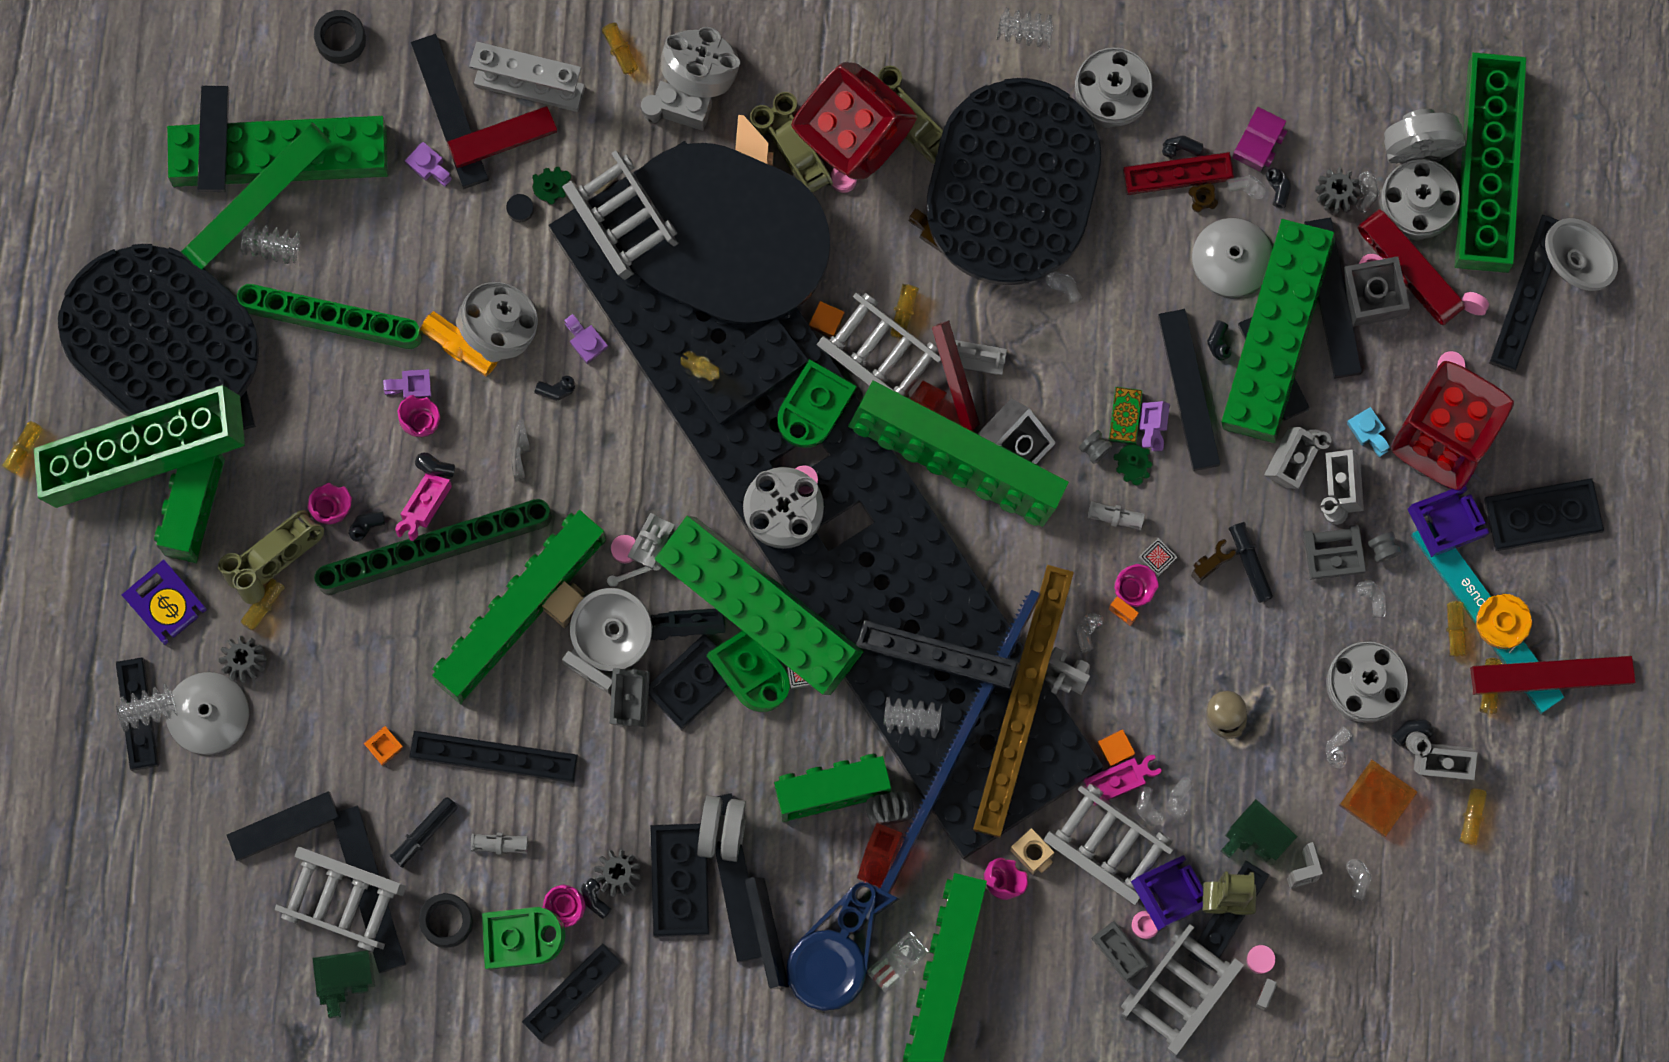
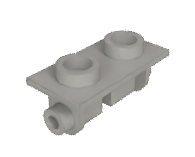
M955 340L963 369L996 375L1003 374L1007 349Z

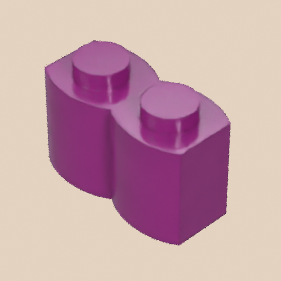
M1257 107L1232 158L1259 172L1262 171L1264 166L1269 168L1276 155L1272 149L1276 143L1281 145L1288 132L1284 128L1286 120Z

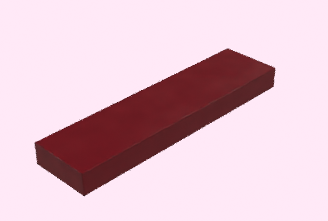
M545 106L448 141L447 146L458 169L557 133V128L548 107Z
M1230 152L1123 167L1127 195L1234 180Z
M948 320L933 326L932 331L960 425L968 430H972L979 426L980 422L950 321Z

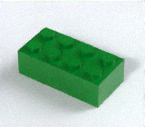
M222 454L177 468L176 473H172L169 481V489H172L169 500H164L161 513L164 515L162 526H157L154 541L157 542L156 545L164 556L197 564L225 462Z
M868 754L860 757L861 761L851 764L849 760L834 763V768L823 770L822 767H814L806 770L805 775L795 777V773L779 776V781L774 782L782 822L866 803L870 797L891 793L884 757Z

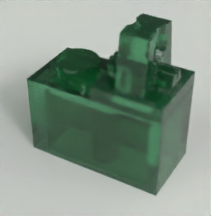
M1255 799L1229 828L1225 836L1230 841L1222 848L1221 852L1229 859L1238 848L1245 852L1253 846L1256 849L1254 854L1264 863L1269 861L1274 864L1298 836Z
M369 950L312 958L316 995L320 1000V1005H327L329 1019L341 1017L340 1003L346 1002L347 990H352V994L369 992V987H375L372 955Z

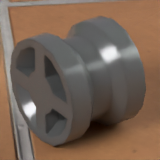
M1096 430L1083 441L1079 449L1081 452H1086L1090 456V461L1095 464L1112 449L1113 444L1110 441H1105L1102 438V433Z
M1393 532L1382 534L1368 542L1369 547L1374 549L1376 554L1374 557L1376 563L1387 561L1402 553L1400 547L1396 546L1394 542L1395 535Z

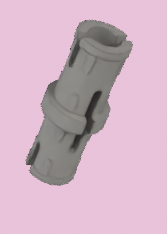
M1091 501L1087 518L1111 523V526L1114 527L1120 525L1141 531L1145 513L1122 509L1120 505L1113 507Z
M497 832V835L472 833L471 851L496 852V855H502V852L527 854L528 836L503 835L501 832Z

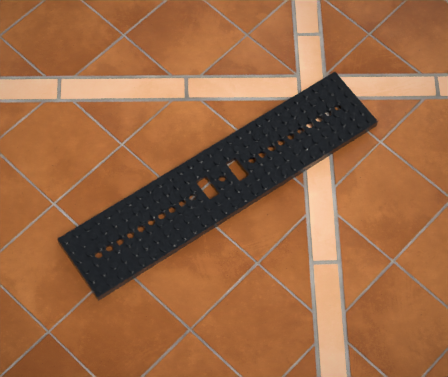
M683 141L677 146L687 144V142ZM639 168L638 170L634 171L633 173L636 175V173H637L641 168ZM625 177L587 201L592 208H599L624 191L630 182ZM620 207L604 217V221L601 223L606 230H613L618 226ZM576 208L548 225L549 231L785 589L855 645L857 644L864 621L904 631L906 623L916 622L920 627L917 635L991 655H999L997 652L1001 651L999 646H1003L1001 641H1006L1004 637H1008L1006 632H1010L1008 628L1011 627L894 452L884 449L877 441L869 437L859 436L852 428L848 427L860 405V401L855 394L851 397L827 438L821 443L829 456L811 467L817 473L818 487L824 486L830 491L829 497L823 500L824 512L819 528L859 502L873 521V524L830 551L827 550L817 533L803 544L792 548H775L762 543L751 533L746 524L743 512L744 497L748 487L759 473L773 469L770 463L797 447L787 442L780 432H773L769 426L773 420L778 419L779 409L804 367L761 396L770 400L771 404L768 409H757L755 406L756 401H754L725 423L719 425L689 385L688 379L770 322L750 323L749 325L734 324L712 316L708 321L702 322L696 317L698 310L666 297L649 287L639 278L631 265L629 267L633 275L626 280L618 276ZM619 238L617 239L618 243L615 245L619 252H622L623 249ZM798 308L778 319L808 360H812L844 379L828 353L817 345L819 342L818 338ZM716 331H722L726 334V340L723 343L716 344L711 340V335ZM794 425L790 433L795 438H801L805 435L806 429L802 425ZM764 481L759 487L761 490L768 492L775 485L771 481ZM813 491L809 494L799 495H801L802 497H809L813 494ZM784 506L779 507V512H781L782 509L783 513L788 512L787 506L785 509ZM759 518L753 525L757 529H765L769 522L766 519ZM797 524L792 529L797 535H803L808 530L803 524ZM861 555H872L875 559L874 564L871 567L861 566L859 563ZM877 577H886L890 582L889 587L885 590L877 589L874 586V580ZM893 599H900L905 604L904 610L899 613L892 612L889 608V603ZM1019 640L1009 659L1020 663L1024 647ZM863 650L864 652L844 679L925 800L926 797L924 795H928L926 790L931 789L928 785H933L931 782L935 781L933 776L938 775L935 771H940L938 768L942 767L940 762L945 761L943 759L947 757L945 753H949L947 748H951L950 744L954 743L952 739L957 738L954 734H959L957 731L961 730L959 725L964 724L961 720H964V716L968 714L966 711L971 710L968 706H973L971 702H975L973 697L978 696L975 692H980L978 688H982L980 684L982 682L950 674L946 681H939L934 676L935 669ZM1045 678L1001 835L1083 783L1084 779L1097 774L1104 767L1057 696L1051 692L1052 689ZM997 686L994 687L980 715V724L973 728L932 810V813L963 860L998 838L973 831L1012 690ZM952 691H962L965 694V700L961 704L952 703L949 698ZM984 736H991L994 738L996 745L991 750H985L980 746V739Z

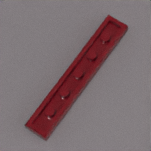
M1632 656L1482 665L1470 668L1473 695L1620 686L1636 683Z

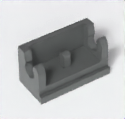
M613 668L609 724L628 727L647 726L650 672L637 669Z

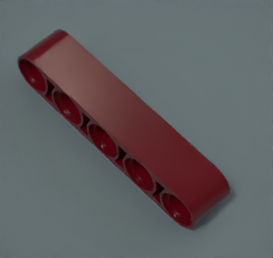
M1378 209L1357 226L1361 236L1383 259L1399 258L1405 286L1439 324L1444 326L1465 309L1460 297L1385 212Z

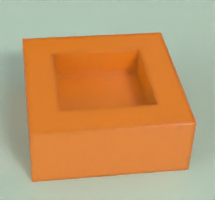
M820 301L809 326L811 329L824 335L835 337L845 312Z
M1118 596L1109 607L1113 614L1130 627L1139 615V612Z
M386 726L364 743L382 766L404 749Z
M1123 729L1098 741V745L1110 768L1135 756V752Z

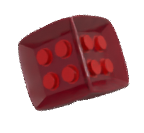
M843 62L833 69L813 91L795 115L791 126L799 137L832 167L851 179L863 180L877 171L896 150L914 126L917 115L900 96L873 73L862 68L857 63Z
M1443 361L1434 372L1391 444V451L1403 462L1432 480L1448 488L1461 490L1469 482L1480 460L1503 427L1513 409L1514 401L1500 388L1474 372L1456 363Z

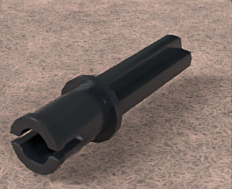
M1241 522L1229 527L1237 548L1236 555H1240L1257 601L1262 603L1272 599V592L1255 551L1257 546L1251 541L1246 523Z
M448 797L444 798L410 836L408 834L405 836L407 839L390 857L403 868L418 850H423L422 846L457 810L458 806Z

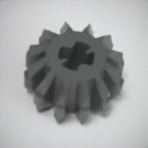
M1338 167L1336 174L1331 169H1328L1326 176L1319 177L1318 182L1320 185L1315 187V192L1320 194L1317 197V202H1326L1324 206L1325 211L1330 206L1334 207L1335 214L1339 213L1340 207L1345 212H1348L1350 205L1356 206L1358 203L1357 196H1360L1362 191L1356 187L1360 182L1359 179H1350L1352 171H1348L1346 175L1342 174L1343 170L1341 167ZM1335 187H1340V192H1342V193H1341V194H1336L1337 191H1336V189H1334V188H1335Z
M239 636L238 644L233 639H229L228 642L231 648H221L222 653L227 656L218 659L220 664L225 665L221 671L224 674L230 673L229 678L231 681H235L239 676L240 681L246 683L247 675L256 680L257 676L254 671H264V667L258 663L267 660L265 655L260 654L264 648L262 645L255 646L256 640L252 637L246 643L244 636ZM242 654L246 657L247 661L243 665L239 662L238 658Z
M899 791L876 795L875 797H870L866 802L867 817L870 824L874 826L896 824L910 820L913 817V802L910 794L907 792Z
M621 849L616 858L613 850L608 851L610 860L603 856L599 858L604 867H594L595 872L602 874L597 876L595 880L598 883L605 882L601 886L602 892H606L612 887V897L617 895V889L621 890L623 896H627L626 886L633 891L637 888L631 880H641V875L632 873L641 869L639 863L630 865L635 859L633 854L624 860V850ZM617 867H622V872H625V875H620L618 880H615L613 874H610L611 871H616Z

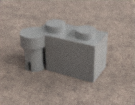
M660 81L655 95H648L641 102L642 113L648 122L651 120V123H657L663 114L664 119L704 131L712 109L711 97L688 95L663 81Z
M1288 427L1264 476L1285 488L1299 489L1317 451L1329 447L1327 443H1331L1330 435L1327 432H1321L1316 429L1306 431L1301 427Z
M1353 449L1326 453L1328 495L1330 497L1322 500L1321 506L1323 508L1321 510L1326 519L1334 525L1342 524L1346 520L1348 513L1364 511L1361 462Z
M1418 731L1408 735L1406 746L1409 751L1415 754L1414 771L1419 775L1475 779L1478 752L1473 748L1431 744L1428 737Z

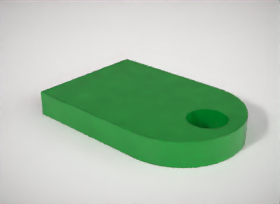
M809 359L778 412V427L783 438L790 444L801 448H809L822 443L836 424L856 391L857 386ZM794 425H802L806 429V433L801 438H795L790 433L791 428Z
M741 631L707 654V658L745 707L756 712H769L778 708L787 697L790 681L786 670L773 654L744 631ZM767 689L772 690L776 694V700L768 701L765 699L763 691Z
M531 907L482 913L485 969L492 970L548 963L558 956L564 946L566 937L564 924L560 917L551 910ZM553 926L556 930V937L553 941L548 942L545 939V931Z

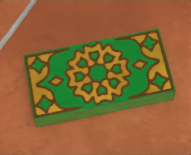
M1115 387L1108 441L1136 445L1142 390Z

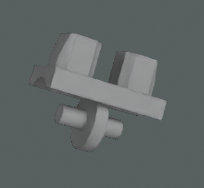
M650 513L628 554V558L653 570L657 562L654 559L667 543L675 525Z
M1055 647L1052 650L1045 675L1047 683L1053 685L1051 692L1056 695L1059 689L1067 693L1072 690L1081 695L1090 678V675H1088L1090 664L1083 660H1077L1074 667L1064 663L1067 657L1065 651Z

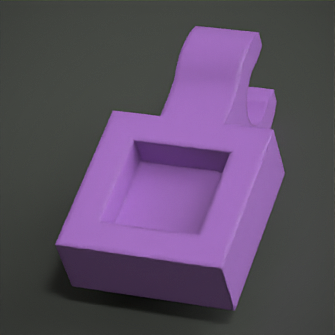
M424 142L405 160L406 165L425 181L430 176H433L445 187L452 180L450 173L440 166L444 162L443 158Z
M573 314L564 320L565 326L575 336L570 341V344L586 364L608 348V345L592 325L584 330Z
M429 369L402 371V379L383 380L385 395H395L403 392L404 399L410 395H414L416 398H431Z
M1164 401L1142 403L1139 430L1145 432L1142 440L1143 448H1152V451L1163 450L1164 440L1160 431L1167 430L1169 403Z

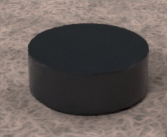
M516 194L508 200L506 210L508 216L513 221L525 222L532 217L534 206L528 196Z

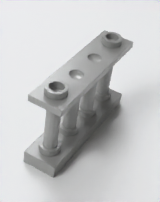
M476 41L469 68L478 70L474 81L475 87L578 112L585 89L584 84L578 83L581 67Z
M615 150L612 152V155L617 161L616 165L585 186L580 185L578 187L570 181L562 187L617 275L626 280L633 275L629 267L632 265L631 261L665 238L673 246H676L678 242L674 237L677 234L675 228L669 220L664 222L632 170L635 166L627 154L622 156ZM624 172L631 186L599 208H592L587 201L591 198L590 195ZM638 194L645 208L613 230H606L601 223L604 221V217ZM652 216L659 230L627 252H619L615 245L618 243L617 239Z
M866 292L863 296L855 293L853 297L860 302V305L835 337L832 336L831 339L823 336L817 345L869 386L872 380L908 398V392L934 359L942 364L938 348L931 342L926 346L876 307L878 301ZM870 310L882 320L859 351L850 356L843 350L845 347L844 343ZM891 326L902 334L903 337L879 369H874L871 372L864 366L867 363L865 359ZM911 343H913L925 353L900 386L896 385L893 389L885 383L888 379L886 376Z
M1091 783L1088 786L1082 784L1078 791L1085 795L1064 827L1061 830L1058 829L1057 832L1053 829L1050 830L1043 841L1136 905L1140 897L1131 881L1148 872L1163 850L1171 854L1175 849L1171 845L1173 840L1162 832H1158L1156 835L1102 797L1104 792ZM1095 802L1108 812L1087 843L1078 848L1070 842L1072 840L1071 835ZM1118 818L1131 828L1110 859L1101 864L1093 858L1095 856L1093 852ZM1141 834L1154 844L1131 878L1127 877L1124 880L1116 874L1118 872L1116 868Z
M298 846L294 857L303 860L301 863L303 866L288 908L276 904L274 910L282 912L281 918L297 924L298 919L358 940L357 946L372 952L375 947L384 949L385 944L375 940L376 934L390 898L393 899L394 894L403 896L407 886ZM318 866L328 869L326 875L329 876L314 916L310 917L298 911L313 871H317ZM345 875L353 878L352 884L354 886L340 924L335 926L324 922L338 881L339 879L342 880ZM370 884L379 888L377 892L379 897L366 932L362 936L349 931L364 889H368Z
M1190 924L1186 929L1183 927L1179 928L1171 939L1175 944L1137 995L1134 996L1130 993L1121 1005V1008L1125 1010L1121 1015L1123 1018L1126 1019L1130 1012H1133L1166 1037V1042L1170 1044L1166 1050L1173 1056L1178 1054L1244 966L1237 959H1234L1231 964L1228 961L1224 963L1192 939L1189 934L1194 927ZM1181 945L1218 971L1216 974L1220 979L1214 986L1210 983L1207 985L1172 958ZM1164 967L1201 994L1200 997L1204 1000L1198 1008L1193 1005L1192 1007L1188 1006L1155 981ZM1148 989L1184 1016L1183 1019L1187 1023L1181 1031L1177 1028L1172 1029L1138 1003Z

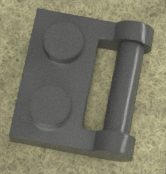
M1358 525L1349 526V529L1313 533L1312 530L1303 531L1310 580L1364 574L1366 572ZM1349 539L1352 543V546L1315 550V543Z

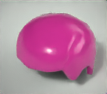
M410 395L400 402L397 410L400 426L411 436L427 437L438 429L441 420L439 409L428 397L416 398L414 395Z
M327 483L315 488L309 495L308 510L316 521L327 525L341 522L349 513L352 497L346 487H336L331 483Z
M1134 564L1124 568L1118 574L1114 589L1116 596L1131 607L1137 608L1152 600L1159 583L1152 569L1146 565Z
M997 858L989 862L984 872V880L987 881L986 886L989 892L996 898L1008 900L1024 894L1027 889V873L1016 868V861Z
M565 884L553 887L545 895L543 908L556 913L562 920L565 928L575 925L583 917L586 908L582 894L576 888Z

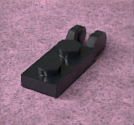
M715 608L669 611V613H658L657 615L650 616L652 621L651 639L656 641L666 640L669 636L686 637L689 635L725 633L724 615Z

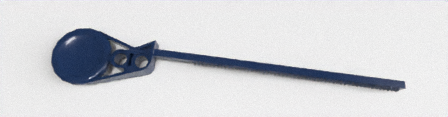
M1031 590L1029 595L1025 596L1026 600H1022L1024 605L1020 604L1022 609H1017L1020 613L1015 614L1017 618H1013L1015 623H1011L1013 627L1008 628L1010 632H1006L1008 637H1004L1006 641H1001L1003 646H999L1001 651H997L999 657L1009 659L1041 596L1040 593ZM980 683L982 688H978L980 690L979 693L975 692L978 696L973 697L975 699V702H971L973 706H968L971 710L966 711L968 713V716H964L966 720H961L964 724L959 725L961 727V730H957L959 734H954L957 738L952 739L954 741L953 744H950L952 747L947 748L949 753H945L947 755L946 758H943L945 761L940 762L942 764V767H938L940 771H935L938 775L933 776L935 778V781H931L933 785H928L931 789L926 790L928 792V795H924L926 799H921L923 801V804H919L921 809H917L918 814L914 813L916 815V818H912L914 823H910L911 828L907 827L909 832H905L907 836L903 837L904 842L881 888L879 889L867 882L855 884L791 950L786 966L788 984L795 997L807 1007L821 1011L838 1010L853 1002L862 991L868 972L876 915L899 900V898L890 893L995 687L994 685ZM867 887L871 890V899L866 903H861L858 899V892L860 889ZM842 907L838 916V924L842 928L841 932L833 930L817 931ZM854 912L858 915L859 922L854 928H849L845 924V918L849 913ZM869 919L865 955H863L858 944L849 936L851 933L862 931Z

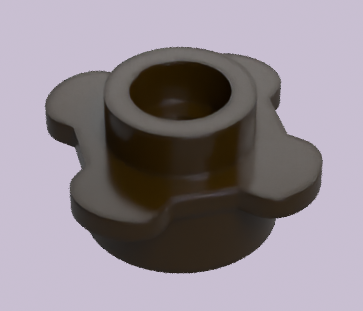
M1212 184L1200 185L1198 187L1193 186L1189 189V196L1193 200L1192 209L1195 212H1201L1202 209L1206 208L1213 210L1218 206L1214 193L1215 187ZM1201 196H1205L1206 199L1202 200Z

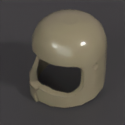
M1227 690L1212 696L1206 710L1207 724L1211 731L1219 737L1233 739L1242 735L1247 723V709L1240 695ZM1240 726L1239 729L1230 733H1224L1219 730H1230Z

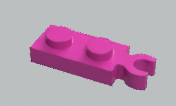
M425 474L400 514L402 521L395 528L398 537H401L405 531L410 530L408 532L409 539L414 541L418 537V527L427 528L452 487L449 479Z
M1149 755L1144 758L1140 765L1133 758L1086 778L1083 782L1086 786L1091 783L1104 792L1102 797L1109 801L1146 784L1144 776L1156 777L1162 770L1158 768L1152 771L1148 768L1147 764L1156 758L1155 755Z

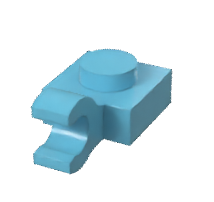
M1371 407L1347 421V425L1361 446L1369 442L1378 457L1388 452L1390 446L1381 436L1385 432V427Z

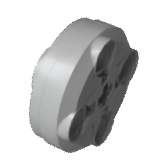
M702 27L699 30H685L668 36L661 54L660 66L665 79L679 91L696 97H715L727 92L732 86L739 70L740 59L733 47L721 38L720 33L716 29Z
M1105 48L1093 53L1083 62L1077 72L1074 91L1077 103L1084 107L1092 121L1103 128H1111L1130 124L1146 111L1152 97L1153 81L1149 68L1138 55L1123 48ZM1115 59H1122L1126 62V65L1114 64L1113 61ZM1085 77L1091 78L1094 84L1086 86L1082 84L1081 79ZM1140 89L1147 95L1143 98H1138L1133 92ZM1109 108L1113 110L1114 115L1106 117L1101 113V110Z
M1433 109L1411 111L1403 116V120L1391 125L1384 132L1387 159L1392 164H1403L1418 159L1437 163L1442 158L1449 156L1465 145L1459 118L1450 113H1435Z
M1418 159L1403 163L1389 174L1383 185L1379 203L1381 210L1386 213L1406 237L1415 241H1421L1439 235L1451 225L1459 209L1460 193L1455 178L1445 167L1430 160ZM1421 169L1426 172L1427 177H1417L1414 171ZM1395 194L1400 201L1396 203L1390 202L1386 195ZM1445 196L1451 198L1453 205H1444L1441 198ZM1421 221L1426 229L1417 230L1413 226V222Z
M500 282L484 283L474 288L464 299L456 318V326L464 340L490 362H498L501 359H509L522 354L531 344L538 325L537 312L531 300L514 286Z
M788 467L773 468L759 473L748 487L743 502L744 518L751 533L762 543L783 549L796 547L809 540L818 530L824 512L823 497L816 481L804 472ZM764 481H771L775 485L768 492L761 490L759 486ZM808 486L813 489V494L809 497H802L798 491L801 487ZM784 506L785 509L787 506L788 512L783 513V509L779 512V507ZM759 518H763L769 524L765 529H757L753 525L754 522ZM797 524H803L808 530L803 535H797L792 529Z
M1376 642L1355 643L1343 649L1331 663L1326 680L1327 692L1334 707L1344 718L1362 723L1378 722L1391 716L1402 704L1408 689L1407 671L1400 657L1389 647ZM1377 653L1384 654L1388 659V664L1380 665L1375 661L1374 655ZM1339 662L1347 663L1350 667V673H1340L1336 668V664ZM1367 677L1372 679L1369 685L1364 683ZM1386 691L1395 692L1398 696V701L1395 703L1388 702L1384 697V693ZM1350 699L1356 700L1360 705V710L1357 712L1350 711L1346 706V701Z

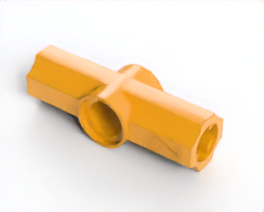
M433 311L423 321L420 331L441 345L442 349L452 358L459 362L464 361L485 377L495 369L498 362L487 361L481 353L474 350L464 340L458 327Z

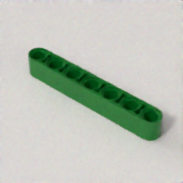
M312 122L181 252L195 266L202 270L332 141Z
M254 284L243 285L237 293L238 302L251 315L404 349L417 348L422 341V334L418 324L408 318ZM255 294L258 296L254 303H244L248 295ZM281 300L284 302L280 309H271L274 301ZM300 307H310L308 314L304 316L297 314ZM335 312L336 317L330 322L323 320L326 313ZM352 319H363V322L360 326H349V323ZM386 323L389 325V329L386 332H376L379 324ZM412 329L416 331L415 335L410 339L402 337L405 330Z

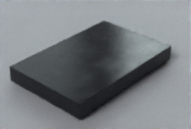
M705 634L649 684L648 696L681 731L729 687L707 658V654L715 649L716 646Z

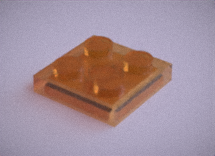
M1371 760L1339 806L1385 838L1417 791Z

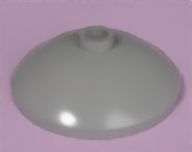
M1237 218L1218 220L1207 226L1197 237L1192 252L1193 269L1199 281L1211 292L1224 297H1243L1255 292L1262 286L1272 246L1265 233L1249 221ZM1231 249L1238 250L1239 255L1232 256L1229 251Z
M1566 218L1556 222L1549 229L1545 240L1547 256L1554 270L1566 282L1583 290L1597 291L1604 289L1615 279L1618 271L1616 253L1606 236L1596 227L1583 220Z
M618 588L600 589L587 595L574 610L570 622L571 641L577 654L592 667L604 671H613V668L625 669L638 662L646 653L652 638L651 617L646 606L634 594ZM612 624L619 626L617 634L611 632Z
M204 672L186 678L173 690L166 706V723L172 737L184 749L201 755L217 754L232 747L242 737L249 720V706L244 692L230 678L218 673ZM208 706L209 712L205 715L200 714L201 707Z

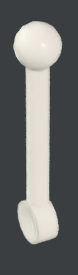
M656 562L653 570H660L662 565ZM645 566L618 577L612 575L608 577L607 583L610 587H615L620 581L652 569Z

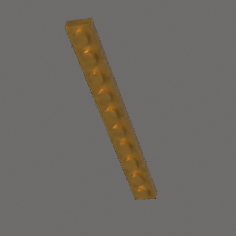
M1051 565L1046 567L1039 592L1041 596L1035 606L1020 660L1021 665L1011 692L973 831L998 838L1001 837L1073 578V571Z

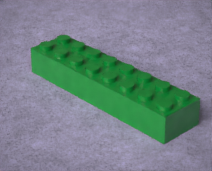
M1472 52L1468 61L1463 130L1465 145L1462 147L1459 190L1460 205L1458 209L1454 268L1509 273L1513 266L1526 57Z
M363 116L228 123L226 184L251 183L312 122L332 142L292 181L388 177L387 127L384 117ZM200 124L167 126L168 178L173 187L197 186Z
M1281 219L1222 417L1223 430L1276 443L1335 243L1333 231Z
M872 380L848 426L859 436L869 437L877 441L884 449H893L902 454L906 460L920 463L927 467L929 472L947 477L954 485L961 488L966 487L974 491L979 498L987 501L991 500L999 504L1004 511L1016 513L1024 517L1027 523L1034 526L1039 525L1043 527L1056 510L1069 483L1063 478Z
M221 385L34 448L38 499L58 508L245 446L240 395Z
M581 510L575 515L570 513L561 524L563 529L557 535L553 533L543 544L545 549L539 556L534 554L526 562L525 567L527 569L521 576L516 574L506 586L508 588L507 592L502 597L497 595L488 606L490 611L484 617L478 616L469 627L472 631L464 639L461 636L451 647L453 652L447 659L442 657L432 670L435 672L432 677L435 683L460 705L544 611L542 605L546 603L548 598L558 590L557 588L564 581L568 584L606 542L605 531Z
M687 515L654 559L822 695H831L864 652L697 517Z
M954 873L953 879H947L942 899H946L947 904L946 907L940 906L936 926L941 928L939 934H933L929 953L934 954L933 961L926 962L923 980L927 981L926 989L920 988L916 1007L921 1008L919 1016L913 1015L909 1035H913L914 1038L912 1044L906 1043L902 1062H943L984 896L986 880Z

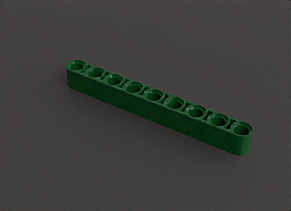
M530 500L419 535L414 541L406 539L324 565L315 572L314 579L321 592L327 595L336 594L545 528L552 519L550 507L544 500ZM541 508L546 511L545 516L541 519L531 517L535 509ZM510 517L520 519L519 524L513 528L505 525L506 520ZM484 525H491L493 527V532L488 536L479 534L480 528ZM458 533L467 535L466 541L462 544H455L453 542L454 536ZM432 541H437L441 544L440 549L433 553L428 552L426 549L427 545ZM408 549L414 551V556L411 560L404 561L400 559L403 551ZM379 558H386L388 560L387 566L383 569H376L374 567L375 561ZM351 567H361L362 570L359 576L353 578L348 576V571ZM328 574L335 576L333 584L329 586L322 585L321 581L324 576Z

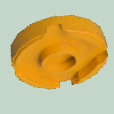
M1511 594L1492 596L1480 606L1476 616V628L1481 638L1488 645L1498 649H1511L1520 645L1529 635L1532 627L1530 610L1520 598Z

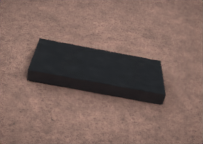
M1593 478L1484 498L1495 552L1604 532Z
M701 823L650 825L653 937L709 935L707 857L697 855Z

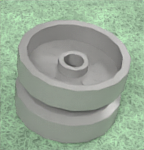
M706 795L699 834L698 856L712 858L716 853L719 841L721 842L720 855L722 860L737 862L740 844L742 845L744 837L746 801L731 799L727 805L726 815H722L723 801L721 797Z

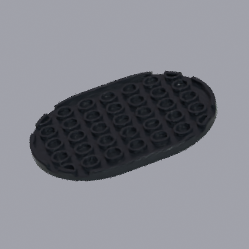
M1011 78L985 85L975 90L954 109L945 124L928 187L926 211L929 229L935 243L943 255L955 267L967 275L987 283L1018 285L1036 281L1053 273L1074 254L1087 227L1101 166L1100 139L1098 138L1094 122L1084 107H1081L1070 97L1069 93L1050 83L1029 78Z
M690 143L673 147L652 158L636 173V178L664 222L669 220L677 232L674 236L678 242L676 246L671 245L665 238L631 261V267L639 278L655 291L719 320L749 325L750 323L770 322L786 316L787 313L805 303L819 286L827 269L830 256L829 226L817 198L809 188L794 176L737 150L713 143ZM638 194L620 206L618 225L645 208ZM652 216L620 237L624 252H627L659 230Z
M133 244L131 247L116 251L115 249L110 250L84 266L70 282L64 293L65 297L58 312V330L62 348L69 362L87 382L127 417L221 385L240 395L241 398L254 377L258 364L259 342L254 323L248 311L204 268L201 270L195 266L181 251L170 247L168 249L153 246L152 244Z

